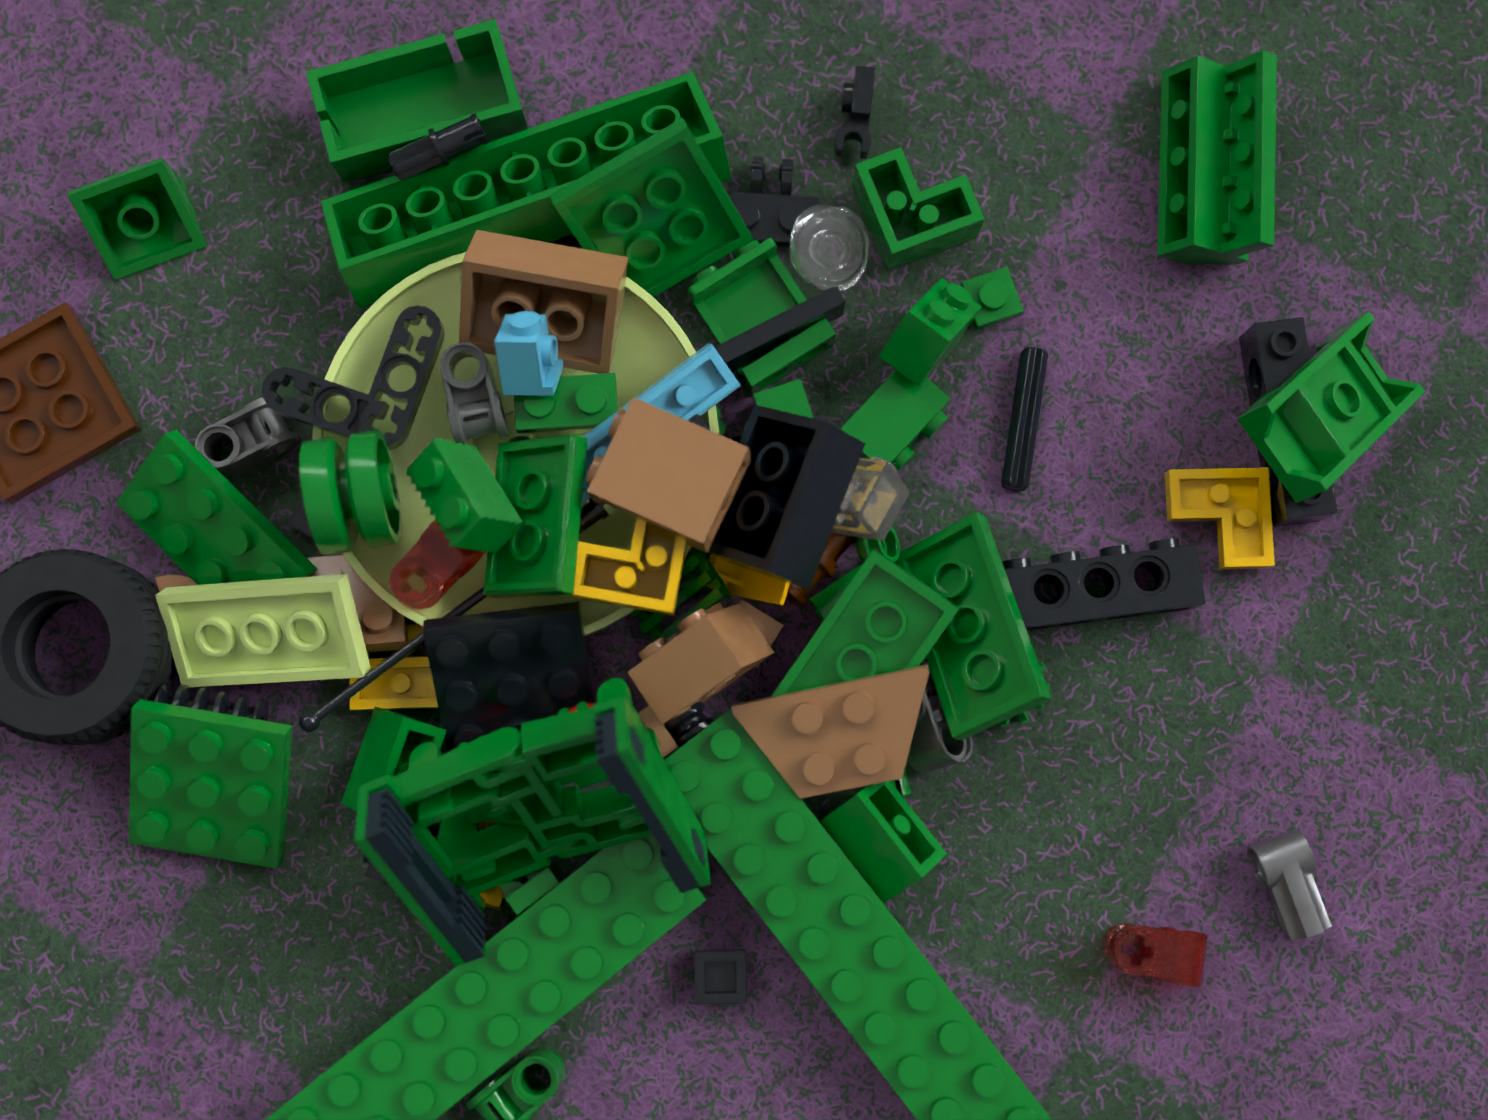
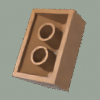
M476 230L462 260L459 343L468 342L476 345L483 353L496 355L495 339L505 314L533 311L539 315H546L549 335H555L557 338V359H562L564 368L597 374L610 373L624 300L628 257Z

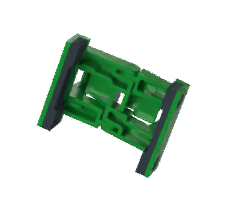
M612 678L605 681L598 689L596 704L580 702L570 710L562 708L556 716L522 723L521 732L511 727L501 728L488 735L480 736L477 740L468 744L463 742L458 748L443 755L435 743H422L410 754L407 771L394 777L387 774L359 786L355 843L455 966L484 957L482 948L485 947V942L482 938H485V933L482 929H485V924L482 920L485 919V914L482 910L485 909V900L480 893L549 866L550 857L554 855L559 858H568L654 836L661 847V863L680 893L711 884L705 831L665 764L658 736L653 729L644 725L633 706L630 689L622 678ZM608 779L613 785L583 793L579 791L577 786L562 789L563 785L576 782L581 789ZM441 821L436 841L426 827ZM479 822L496 823L480 831Z

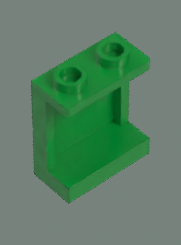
M768 238L762 243H759L758 240H753L745 244L735 252L733 261L720 269L716 265L708 267L692 280L694 285L688 289L689 300L718 345L807 300L778 257L777 245L772 238ZM823 318L761 358L736 370V373L751 396H753L754 393L760 392L834 346L836 333L827 319Z

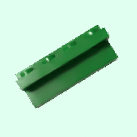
M1262 50L1226 66L1197 55L1162 70L1157 256L1179 263L1233 265L1248 262L1249 253L1274 246L1277 55Z

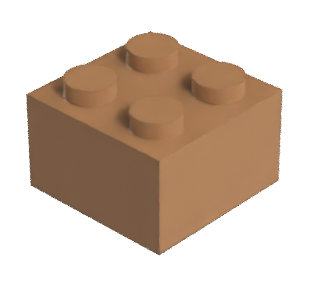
M717 603L706 611L703 608L699 609L682 620L677 625L680 630L666 640L662 637L641 650L638 656L642 662L627 673L660 723L664 724L684 714L694 704L700 701L702 703L706 702L775 652L742 603L724 608L721 603Z

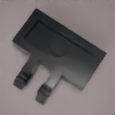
M753 157L750 193L726 191L748 227L753 239L762 243L768 238H772L778 247L815 249L819 198L791 196L794 159H783L779 171L781 191L780 195L761 194L762 181L765 180L764 157Z

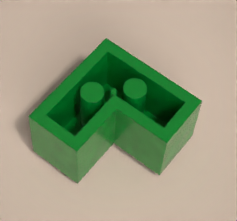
M901 147L855 164L852 187L887 272L977 238L985 218L966 174L919 191Z

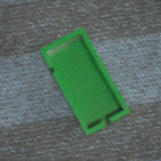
M496 19L453 31L463 61L454 62L444 34H440L306 72L316 113L321 119L319 124L328 157L343 183L392 170L388 158L390 152L428 136V130L434 128L435 132L471 117L474 113L477 114L481 122L480 125L483 127L489 142L528 129Z

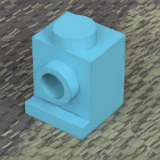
M533 311L505 314L495 339L503 395L554 396L563 370L562 359H557V338L555 335H549L546 315H539Z

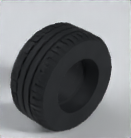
M65 548L58 549L57 551L46 550L45 553L38 552L33 554L32 557L27 556L22 558L20 562H14L10 565V569L1 571L0 726L5 727L7 731L15 733L24 739L60 745L99 744V742H106L111 740V738L120 737L123 735V732L128 733L131 731V708L139 699L154 701L157 692L165 682L170 687L172 683L170 679L172 675H175L176 670L174 668L175 662L170 641H168L166 625L155 597L160 592L159 589L155 588L154 584L147 580L140 572L123 563L89 551L76 549L68 550ZM76 601L89 602L98 607L107 622L110 633L108 659L100 675L87 688L72 696L56 694L46 686L37 670L35 648L39 633L46 621L63 606Z

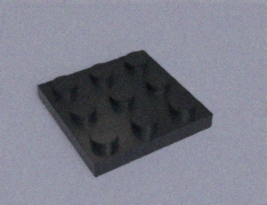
M579 601L424 620L422 630L442 728L446 730L444 738L447 752L458 748L463 742L468 744L477 740L480 736L488 735L501 728L511 727L521 732L522 723L556 716L562 708L570 710L580 702L595 704Z

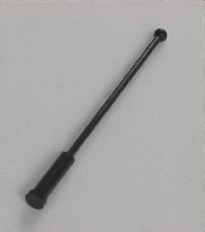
M592 498L588 499L590 502L581 508L579 535L601 518L604 520L610 516L604 506L595 503ZM484 587L442 618L461 616L487 597L483 595ZM423 632L318 710L303 713L299 719L300 728L305 732L315 731L319 727L321 719L425 643Z

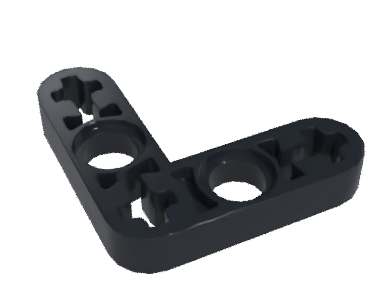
M416 305L408 307L401 312L395 322L369 395L293 368L283 367L275 369L267 375L262 386L263 399L272 410L284 417L349 439L353 433L376 430L372 427L374 420H384L390 407L385 401H380L382 395L386 394L396 402L407 403L405 410H401L396 405L394 406L391 421L397 425V430L395 433L386 432L384 434L388 449H397L404 444L409 436L442 347L445 335L443 324L435 312L425 306ZM422 319H427L426 325L433 333L430 337L421 336L415 349L419 356H425L423 362L420 363L409 354L398 353L400 347L405 348L409 352L412 348L414 337L408 331L410 324L418 326ZM409 365L416 372V382L413 387L404 392L391 389L388 381L391 371L397 366ZM291 380H294L293 386L303 394L313 397L311 407L305 402L294 398H289L285 405H282L283 398L276 394L279 385L288 387ZM314 387H319V390L314 395ZM333 396H344L350 404V412L347 418L338 423L328 422L323 415L325 402ZM309 407H310V412H311V413H310V415H306L305 412H306V411L309 409Z

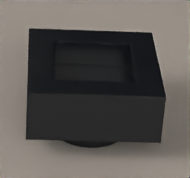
M746 949L695 950V1004H747Z

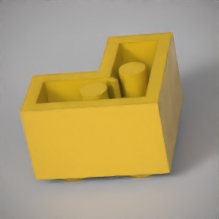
M638 517L636 518L630 551L578 541L574 592L569 595L572 598L674 616L687 541L683 537Z

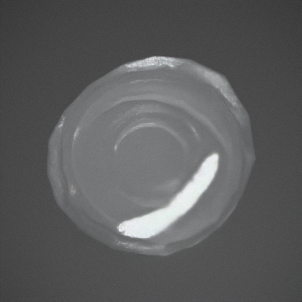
M815 205L803 211L793 226L790 240L791 262L797 273L805 281L813 284L820 290L825 291L834 286V288L838 287L840 292L846 291L857 284L864 273L870 245L868 229L858 214L844 206Z

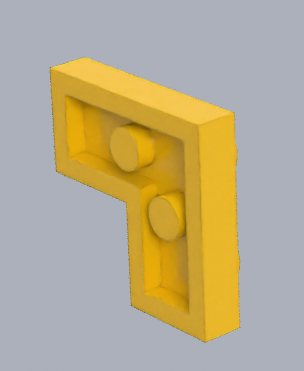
M1269 467L1174 469L1164 473L1167 522L1217 521L1219 570L1269 569L1275 566Z

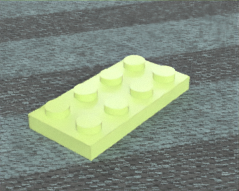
M347 574L166 587L155 595L160 613L166 625L168 641H170L181 684L189 685V687L362 678L371 670Z

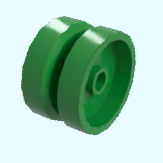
M372 430L351 434L345 447V453L342 447L331 437L304 441L300 448V481L309 527L320 553L327 556L353 551L359 533L365 543L372 548L399 544L402 521L398 486L392 459L382 432Z

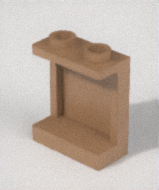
M633 397L627 410L619 409L611 423L608 436L612 438V441L605 456H596L589 468L586 484L590 486L587 492L595 503L602 506L607 503L683 537L688 545L708 553L751 462L749 447Z

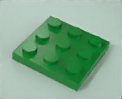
M683 117L550 195L553 206L583 249L628 257L626 277L653 297L754 240Z
M139 699L131 708L129 843L278 869L283 862L285 854L292 725Z

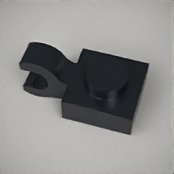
M856 66L854 83H844L841 112L850 113V121L836 132L834 140L835 156L842 155L843 144L849 139L857 140L860 143V159H866L869 155L871 147L869 123L876 70L874 67Z

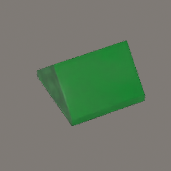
M163 158L68 191L67 196L114 280L206 247L185 183Z

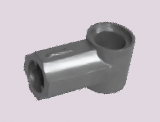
M1295 829L1247 847L1249 861L1255 860L1259 871L1254 875L1260 886L1268 891L1286 940L1294 941L1321 934L1326 929L1332 927L1312 875L1316 870L1313 853L1304 835L1299 830Z

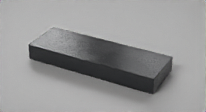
M833 286L714 348L730 371L734 372L766 355L823 318L831 322L843 316L846 301L838 287L834 288Z

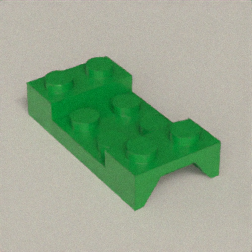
M1370 311L1339 326L1315 348L1317 353L1281 386L1264 394L1237 419L1296 503L1326 491L1425 393L1422 386L1418 383L1388 378L1365 345L1375 320Z

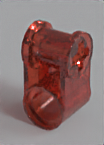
M434 520L423 532L419 541L391 571L389 581L391 590L398 599L413 609L423 610L431 608L439 602L458 579L476 565L485 552L449 547L450 539H444L445 531H439L440 524L434 523ZM415 574L420 578L424 577L423 581L427 585L426 590L422 593L414 589L411 591L412 586L408 582L410 576Z
M1119 923L1112 926L1105 933L1102 942L1103 953L1113 966L1134 975L1153 977L1161 981L1180 985L1202 987L1208 940L1207 934L1189 930L1179 931L1171 927L1161 926V928L1131 923ZM1134 941L1140 944L1139 953H1130V955L1123 953L1124 943L1132 944Z

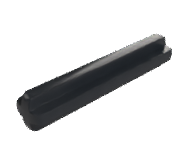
M1025 347L1020 353L1001 480L1002 487L1008 490L1025 491L1030 483L1048 361L1047 351L1041 348Z

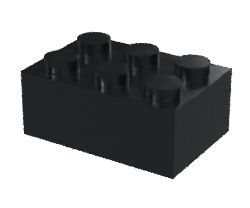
M754 404L740 440V444L749 447L751 462L708 552L740 567L809 590L865 443L826 421Z

